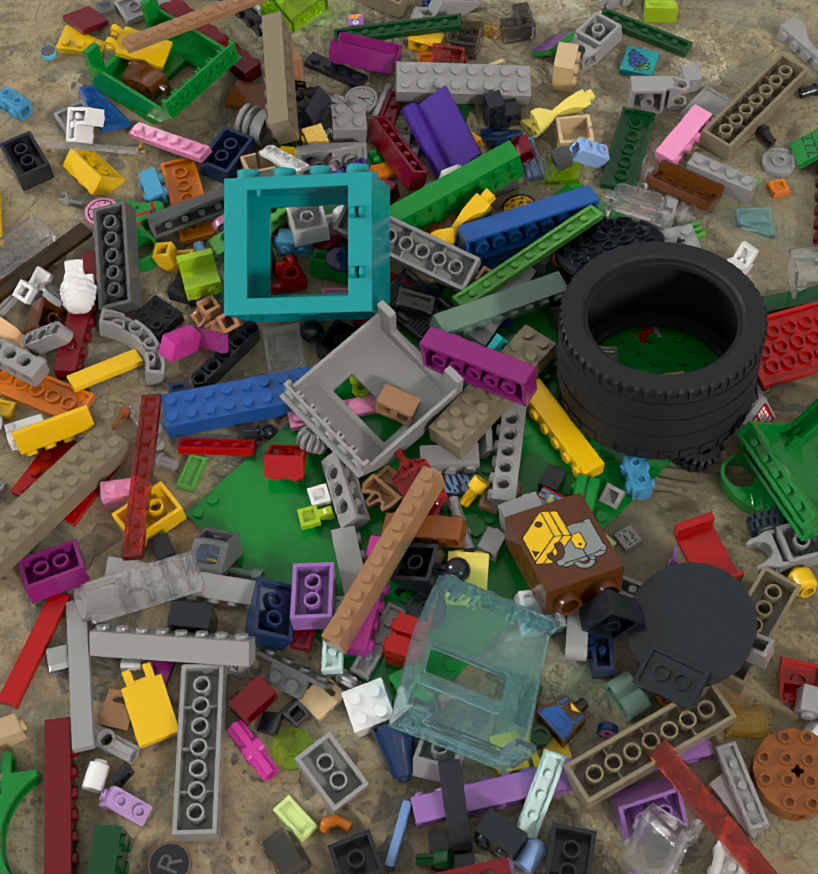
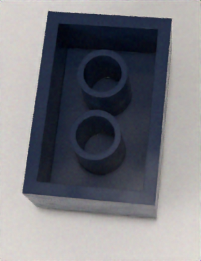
M224 126L210 145L212 153L203 163L198 162L201 175L223 184L224 179L237 178V171L242 169L240 156L256 152L254 137Z

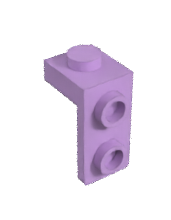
M117 786L105 788L99 798L101 802L98 807L104 810H112L139 826L144 825L152 810L151 805Z

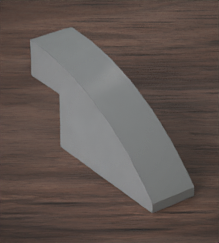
M431 0L428 7H415L410 18L418 19L458 13L464 16L480 6L481 2L479 0Z
M714 751V755H713L712 759H713V760L716 762V764L721 768V766H720V764H719V761H718V759H717V756H716V754H715V751ZM721 774L709 783L707 792L716 803H721L723 812L732 820L736 828L750 844L756 838L757 831L747 833L725 776Z

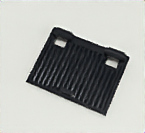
M405 268L390 283V307L396 312V320L419 340H422L430 328L429 323L433 315L440 313L436 308L440 304L446 310L453 308V306L444 297L432 298L428 294V286L420 281L419 276L411 269ZM407 276L413 281L410 286L403 281Z

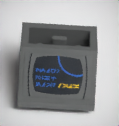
M205 527L194 538L187 568L223 575L243 554L239 533Z

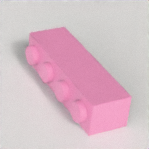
M694 105L656 149L654 161L660 164L662 160L666 159L679 165L682 162L683 156L690 153L693 144L699 142L701 131L711 122L712 113Z

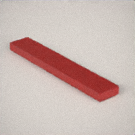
M59 593L47 598L0 693L1 704L16 709L19 708L66 611V602L71 600L70 595Z

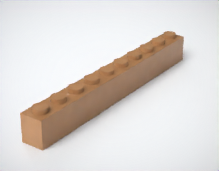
M423 465L321 637L327 646L346 654L445 486L441 472Z

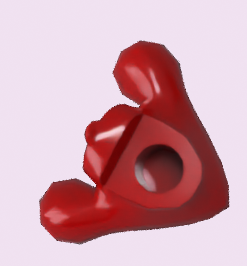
M287 254L284 256L283 261L275 263L274 273L277 281H271V295L299 291L307 287L308 281L299 265L297 257L293 254Z

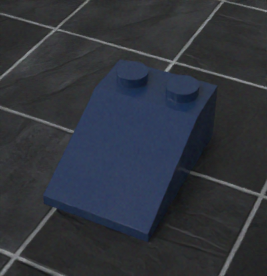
M261 577L256 578L245 633L248 636H255V645L283 651L293 641V626L290 620L292 585Z

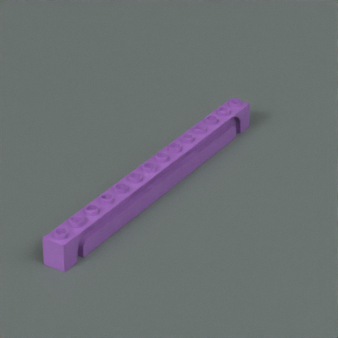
M710 739L649 774L686 766L689 763L695 764L711 760L714 751ZM568 757V758H566V761H565L564 764L568 763L569 761H571V760H573V759H575V758H574V757ZM525 767L520 772L514 774L504 772L499 777L492 779L490 777H483L478 779V782L471 784L463 782L468 817L486 813L489 808L495 811L524 804L537 768ZM562 772L552 797L574 792ZM441 787L437 788L436 792L428 794L425 791L414 794V797L410 798L417 829L432 826L434 823L446 822Z

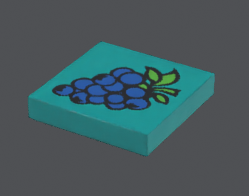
M627 46L619 73L631 76H653L660 52Z

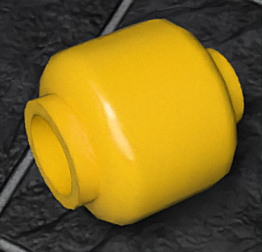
M794 567L787 576L788 579L801 585L797 596L805 598L815 593L818 582L808 567Z

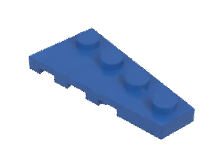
M93 85L80 87L79 94L87 107L104 110V125L99 127L101 133L130 127L131 122L101 91L94 88Z

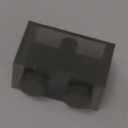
M282 826L261 842L265 848L264 853L266 857L276 867V874H303L313 866L291 827Z

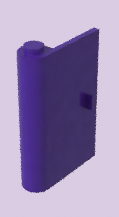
M446 85L419 105L412 103L403 108L402 113L436 180L439 179L442 170L455 165L463 166L482 154Z

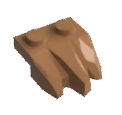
M388 464L378 474L375 475L373 473L363 482L361 492L370 495L365 501L368 509L380 504V510L385 512L398 507L403 500L402 495L392 480L396 471Z

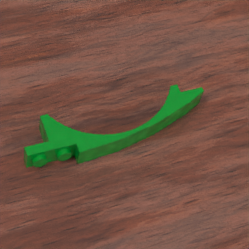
M3 752L2 760H0V773H2V781H0V873L12 874L6 854L8 828L21 801L33 788L42 782V775L37 770L17 772V757L12 752Z

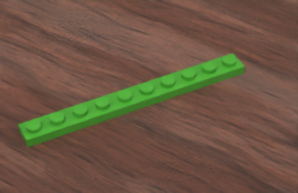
M590 204L454 295L452 302L456 306H460L491 295L601 221L603 213Z

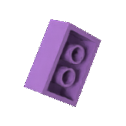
M334 562L293 563L290 620L294 630L326 629L336 612L337 583Z

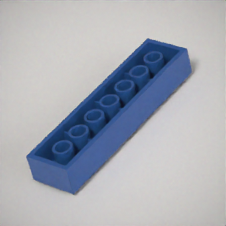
M587 185L473 222L464 223L458 226V248L484 260L530 245L590 204L598 209L599 198L592 187Z
M306 366L163 394L161 399L164 427L169 438L286 416L288 415L287 412L293 410L279 397L285 392L283 384L290 379L293 385L311 368Z

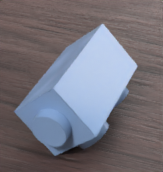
M579 137L569 146L572 160L600 169L610 160L607 145Z

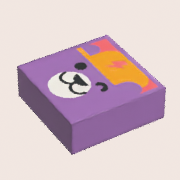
M363 13L347 15L348 27L364 25Z

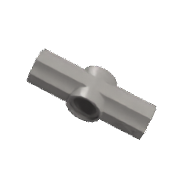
M94 723L95 745L130 765L137 760L140 747L116 735L112 730L105 729ZM112 738L111 743L105 745L106 741Z

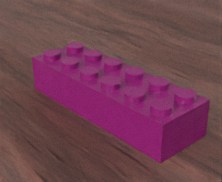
M434 327L429 328L419 343L423 366L441 374H444V370L451 366L463 378L464 383L527 407L537 390L536 366L529 362L520 361L511 355L499 353L495 349L486 348L477 342L465 340L458 335H452Z

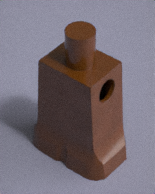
M146 60L129 61L128 67L121 78L123 84L154 100L162 94L165 96L171 95L172 88L164 73L151 66Z

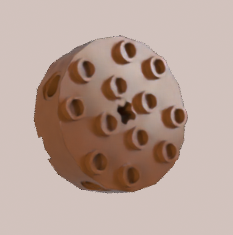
M797 728L777 730L764 738L751 758L749 775L761 803L770 810L769 812L778 818L794 822L811 820L818 816V736L813 732Z

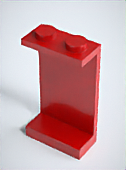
M712 511L675 524L673 535L687 562L713 565L728 572L741 583L744 571L740 570L737 572L713 526L715 517Z

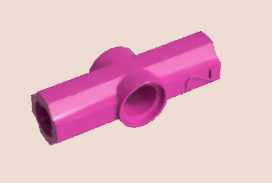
M240 720L230 725V728L227 730L228 734L239 747L242 756L249 765L252 764L261 779L265 782L276 776L279 768L267 754L265 746L257 736L252 734L245 722Z

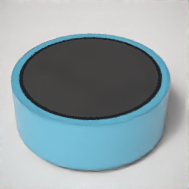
M45 45L41 48L40 54L44 60L50 61L57 57V50L53 45Z

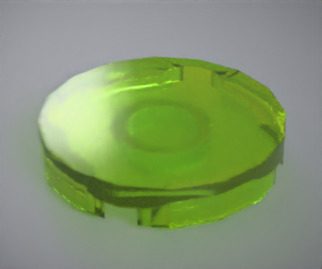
M295 727L284 729L277 734L272 744L271 750L275 762L285 770H299L294 763V758L311 746L313 739L305 730Z

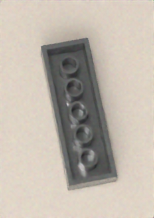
M126 201L94 208L93 221L99 310L102 311V308L125 313L141 309L135 208Z

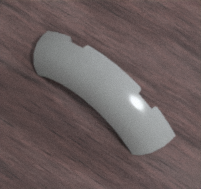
M102 308L99 319L100 336L115 339L131 349H136L145 367L146 385H156L163 381L165 361L164 356L159 353L160 343L154 334L138 320H132L126 317L124 313Z

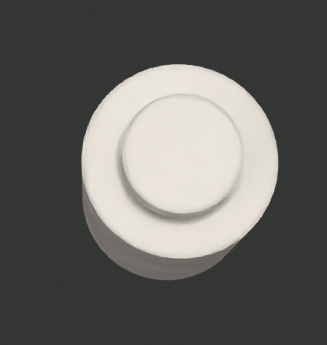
M102 759L90 761L81 788L88 792L101 794L110 771V766L107 765L108 762Z

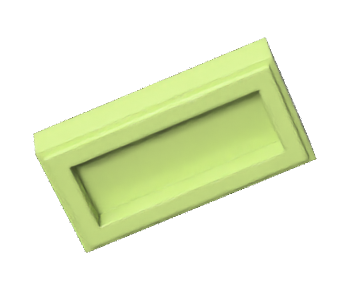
M290 795L273 809L274 813L301 843L318 829L316 823Z

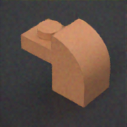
M223 313L203 326L206 329L228 334L240 328L243 324L241 320L225 316Z

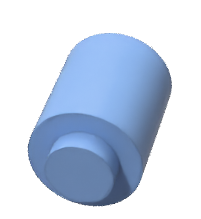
M537 838L534 840L529 839L513 861L514 864L523 872L533 874L547 854L545 850L546 845Z

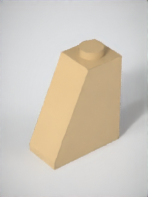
M15 714L0 718V752L28 738L25 732L28 727L23 718L19 719Z

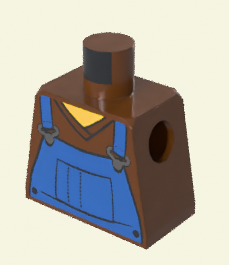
M563 696L539 709L536 713V720L540 725L547 727L551 731L552 737L564 748L584 726L586 717L583 712L589 708V705L582 697L573 703L567 696Z

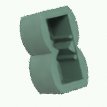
M625 671L607 682L605 690L611 700L617 705L626 721L630 723L650 710L652 700L646 691L643 692L639 686L632 683L635 675Z

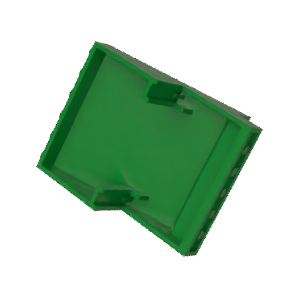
M818 398L791 424L750 420L737 432L742 441L738 449L801 541L818 536Z

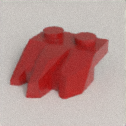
M780 656L777 673L778 694L782 704H787L791 700L792 712H794L797 689L803 684L818 687V664Z

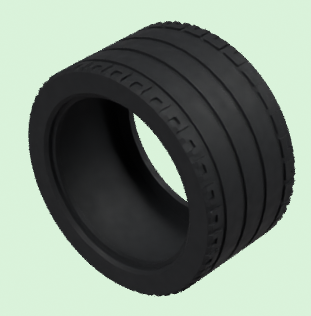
M635 243L615 248L589 261L588 264H585L576 273V276L572 277L571 283L566 286L559 311L557 389L562 406L566 408V413L570 416L571 421L575 422L578 429H581L590 439L597 441L598 444L610 450L626 454L627 456L650 460H671L694 456L697 453L700 454L705 450L718 446L723 440H727L730 435L735 433L736 428L741 426L750 411L767 335L768 320L766 306L763 303L762 296L759 295V290L755 288V284L750 281V278L742 270L725 258L705 249L682 243ZM639 327H664L678 330L697 338L706 344L719 359L708 366L687 373L652 374L632 369L617 362L607 355L599 345L609 337L625 330Z

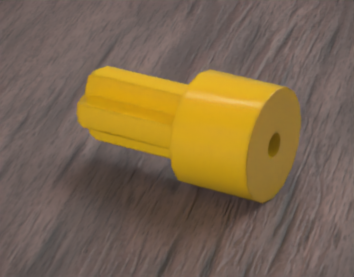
M477 474L467 484L469 489L460 499V503L465 507L470 506L478 494L482 495L489 486V483Z

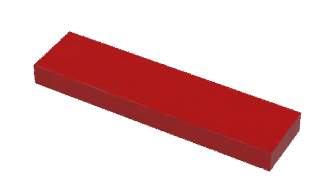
M182 437L177 450L178 454L254 456L257 440Z

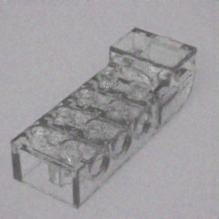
M192 549L86 581L81 584V587L74 590V599L82 621L84 623L92 621L93 624L201 592L206 586L195 550Z

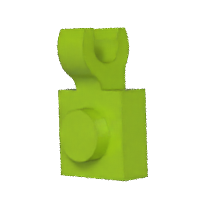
M317 505L297 510L302 530L322 525L320 520L334 519L331 506L317 509Z

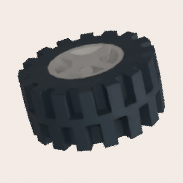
M773 508L769 510L763 509L755 514L752 513L746 519L747 528L752 538L759 536L766 530L785 524L781 511L778 509L773 510Z

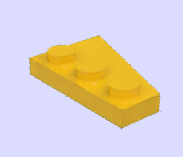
M65 25L55 48L59 53L83 56L82 51L91 43L96 42L99 44L103 57V48L106 46V43L88 34L82 35L74 28Z

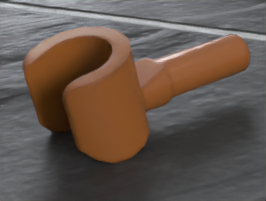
M126 406L120 408L118 418L111 425L113 430L124 417L130 419L133 416L131 408Z

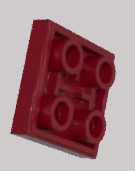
M90 6L63 15V21L82 35H87L89 32L100 30L102 27L109 25L108 19Z

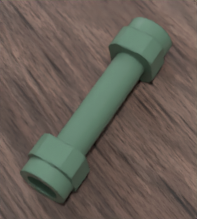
M230 566L223 575L248 577L256 581L257 577L265 578L266 573L265 570L257 568L249 570Z

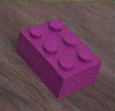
M76 538L26 556L18 562L25 590L32 603L91 582L83 553Z

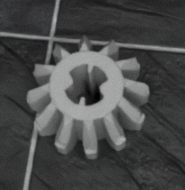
M308 426L301 427L297 435L296 444L301 449L312 454L325 453L328 446Z

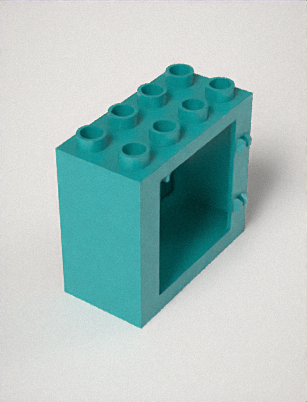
M361 163L346 165V173H332L331 166L315 165L309 168V175H296V169L278 167L273 169V176L260 177L259 170L241 169L237 171V178L224 179L225 316L245 322L254 321L256 323L303 322L308 320L335 321L336 319L340 321L370 320L377 314V304L383 300L390 306V186L379 178L377 172L369 171V165ZM348 205V292L271 295V208ZM357 207H359L360 218H357ZM357 267H359L360 278H357Z

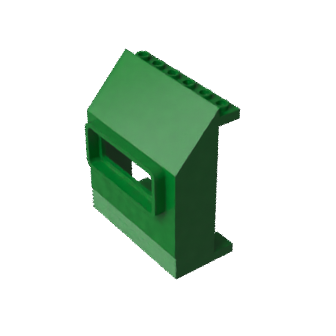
M142 0L140 2L146 23V28L143 30L175 18L160 9L157 0ZM196 29L167 39L173 42L164 69L161 71L166 75L167 80L170 81L187 65L193 66L197 71L194 70V76L191 79L185 78L186 82L182 81L183 86L180 89L174 88V92H170L171 97L167 100L163 98L161 100L162 107L149 100V97L123 84L121 78L130 60L115 56L114 54L104 63L99 44L96 42L91 43L82 51L93 87L151 124L174 119L242 57L237 54L236 45L233 40L229 39L228 46L224 47Z

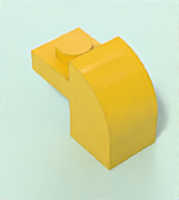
M172 241L160 242L155 244L152 258L162 269L177 273L179 265L176 256L196 251L194 249L177 250Z

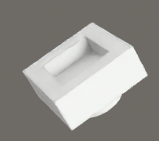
M326 483L307 488L312 506L317 505L318 508L332 503Z

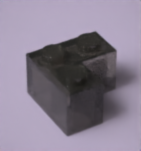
M528 2L513 4L511 17L500 19V36L503 44L535 39L536 23Z

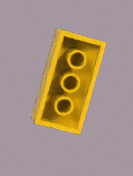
M84 405L12 431L11 433L21 455L26 454L27 457L38 454V449L44 447L46 450L57 447L56 443L64 441L65 444L74 441V436L80 434L84 437L96 425L89 407Z

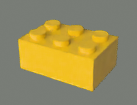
M162 481L111 514L116 525L137 552L149 545L148 540L153 539L154 536L168 532L187 519L183 508Z

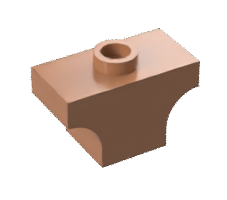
M211 294L196 302L197 308L190 316L197 328H204L203 325L224 313V300L222 298L216 300Z

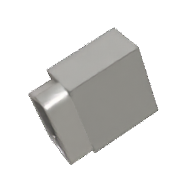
M62 645L46 649L49 673L56 675L69 672L68 646Z

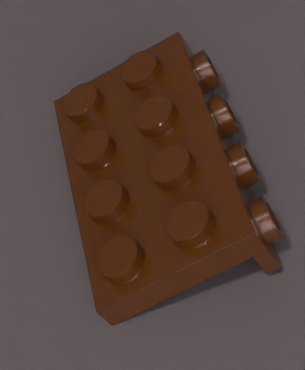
M666 159L662 160L658 169L647 175L645 183L649 184L651 188L661 189L665 191V194L679 197L682 202L692 203L703 211L709 210L720 201L725 189L724 185Z

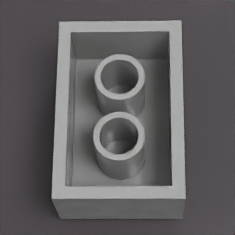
M330 731L294 758L296 766L333 815L369 787L368 781Z

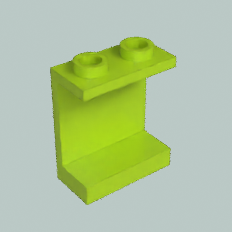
M212 248L176 256L188 301L223 292Z

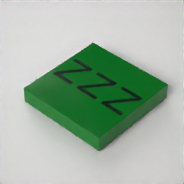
M818 128L790 143L800 169L818 160Z

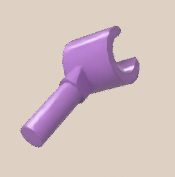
M673 548L672 558L669 559L666 567L680 564L677 561L678 548Z

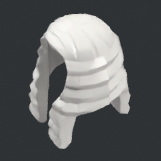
M81 259L64 261L66 273L59 289L63 306L72 314L88 313L96 300L98 288L95 285L94 274L85 275L83 260Z

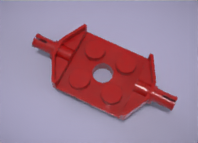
M402 449L395 452L400 461V466L392 480L404 499L423 465L431 467L426 459L409 460ZM444 488L428 515H441L440 511L449 497Z

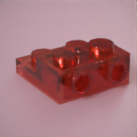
M433 43L430 62L466 64L468 54H465L466 47Z

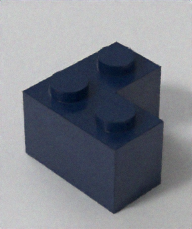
M588 633L587 659H590L591 678H613L615 664L612 640Z

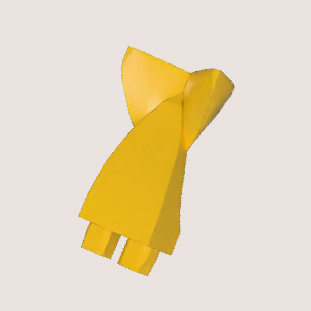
M487 188L481 195L476 193L462 209L452 227L433 231L430 235L455 246L458 240V226L487 216L493 209L491 204L496 199L495 195Z

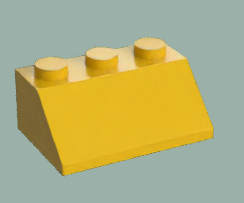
M70 148L62 165L69 175L75 177L78 183L87 188L88 192L94 196H106L126 180L95 151Z

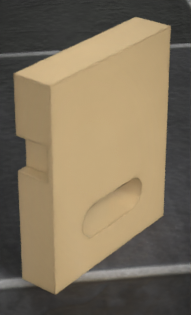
M334 683L333 688H330L335 693L333 697L323 688L313 684L306 690L303 699L299 700L319 723L327 716L330 710L332 711L343 701L341 693L344 691L336 683Z

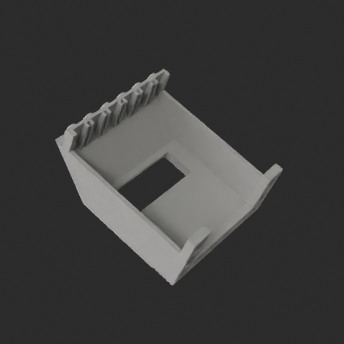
M382 300L377 304V314L292 385V381L288 379L283 384L285 392L279 397L360 478L393 462L397 458L396 451L402 449L404 452L427 432L429 426L463 391V378L451 366L444 370V375L423 366L421 352L396 329V312ZM353 375L376 399H378L385 384H388L408 394L415 395L421 401L410 426L402 424L403 427L387 441L383 442L335 394L334 390Z

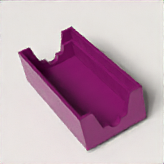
M341 31L338 42L334 41V39L330 41L329 60L334 61L336 64H348L352 68L360 67L365 68L369 72L377 71L382 75H391L396 70L397 61H401L403 46Z

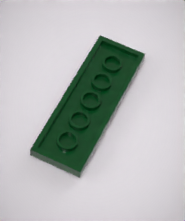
M622 107L609 153L610 160L606 163L600 188L635 194L656 113Z

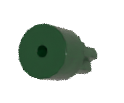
M451 848L436 849L434 853L416 855L417 866H435L437 870H451L454 867L455 859Z

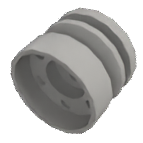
M252 103L245 104L237 115L234 130L254 137L255 144L262 147L268 145L273 139L271 128L268 129L266 124V118H268L266 110Z

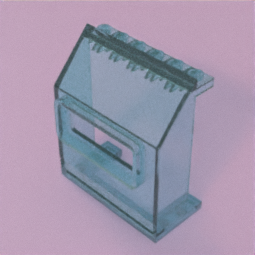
M439 575L413 629L388 726L505 773L510 772L536 753L537 746L529 743L549 637L559 629L561 621L553 619L550 615L541 614L531 607L522 606L512 599L503 598L493 591L484 590L474 583L458 579L455 575ZM432 648L503 677L505 682L501 701L426 672L430 649Z

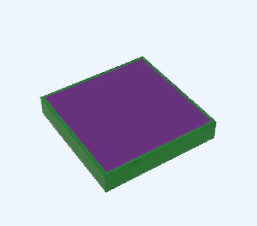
M573 32L552 35L535 48L531 54L533 57L553 55L557 52L559 42L568 43L575 36Z

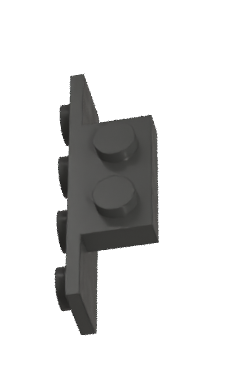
M265 647V649H259L255 652V654L272 662L265 681L299 700L303 699L309 682L323 689L333 688L334 683L328 681L329 677L311 672L312 669L308 666L295 664L294 660L290 657L277 655V651L272 648Z

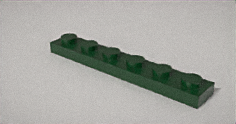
M604 8L601 13L621 24L622 33L682 57H686L692 48L693 42L623 14Z

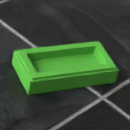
M189 454L176 482V488L195 493L209 462L208 458Z

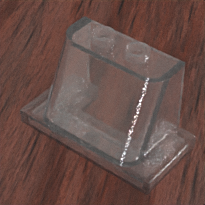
M624 183L615 185L613 191L603 189L598 210L603 213V217H606V219H614L615 212L617 211L648 220L659 230L667 229L673 208L664 206L665 198L661 194Z
M652 803L644 810L641 817L638 816L632 826L635 830L632 836L629 835L624 842L623 847L625 851L620 859V863L632 874H676L687 849L696 842L705 823L696 818L687 825Z

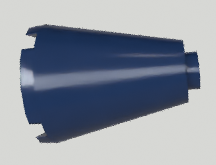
M406 720L407 724L403 725L399 721L372 729L373 736L393 779H398V783L411 780L413 775V757L415 754L414 720Z

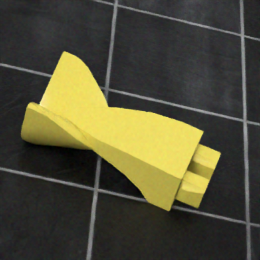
M581 89L566 98L552 111L535 108L530 111L531 119H523L520 121V124L525 132L535 139L555 121L556 117L574 116L581 113L591 104L590 101L595 98V95L591 89L585 92Z

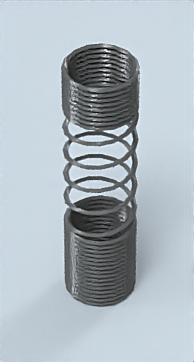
M565 145L547 152L546 160L544 157L539 156L538 164L535 160L531 159L530 168L524 162L522 167L523 164L527 166L533 180L536 182L531 161H534L540 170L542 178H544L540 167V157L547 164L551 175L553 173L548 163V154L551 155L552 162L557 171L573 166L572 156ZM525 175L522 176L523 179H524V181H525V184L528 185V183H527V181H526V179H525ZM513 181L492 194L498 198L519 189L518 181Z

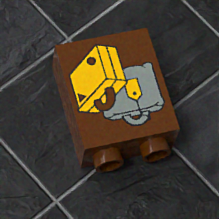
M581 493L505 517V544L545 617L555 613L560 615L572 614L580 608L581 604L587 603V601L593 599L606 589L617 593L621 591L624 564Z

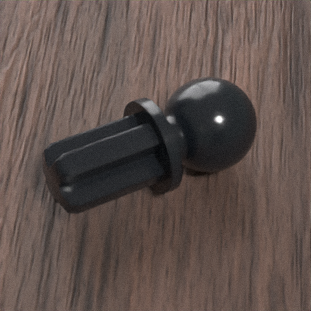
M258 425L256 428L242 430L243 439L257 438L258 441H261L262 437L270 440L277 434V430L273 425H266L263 428Z

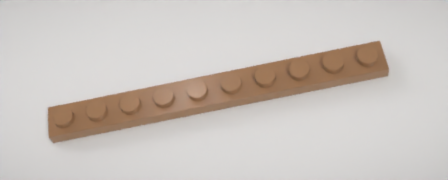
M222 0L121 38V41L130 54L269 0Z

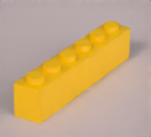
M540 378L536 379L537 390L527 405L530 417L538 422L544 435L547 434L553 448L559 450L563 461L571 466L576 478L579 474L594 478L603 473L605 463Z

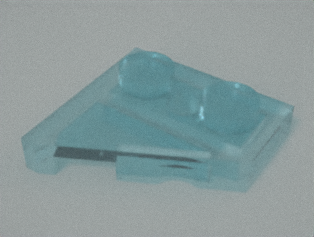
M771 207L736 208L735 218L737 227L770 239H775L776 232Z

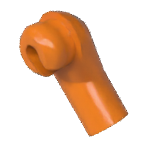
M332 815L321 820L319 830L324 834H328L332 828L338 827L349 832L353 822L339 815Z

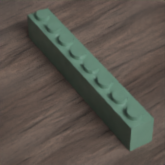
M559 271L434 314L429 325L436 329H442L452 335L466 336L476 329L483 330L490 324L494 323L497 325L504 321V319L516 318L519 314L524 312L526 314L530 313L538 307L544 308L554 301L556 303L560 302L567 284Z

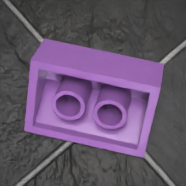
M671 774L621 790L610 796L613 813L626 845L658 835L653 830V821L661 816L673 818L676 822V829L689 825L681 786Z

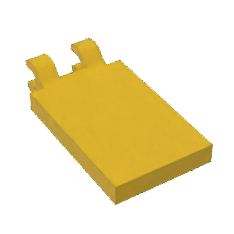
M112 24V32L110 34L112 37H107L105 41L107 43L106 49L115 51V56L130 61L146 60L154 68L163 71L173 42L164 40L129 54L123 46L121 38L140 31L127 26L123 30L120 26Z
M150 662L142 664L146 677L134 680L130 669L122 672L127 687L121 689L140 749L178 735V722L161 674L155 676Z

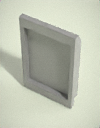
M707 86L681 111L677 120L681 121L690 109L697 105L712 113V121L732 99Z

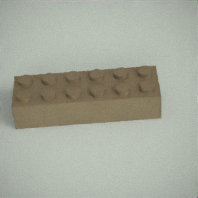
M763 566L748 594L751 597L757 615V633L772 639L797 596L801 585L766 566ZM746 661L734 675L732 674L720 683L741 694L756 665Z

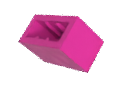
M189 324L172 330L162 336L159 353L171 363L198 351L202 334Z

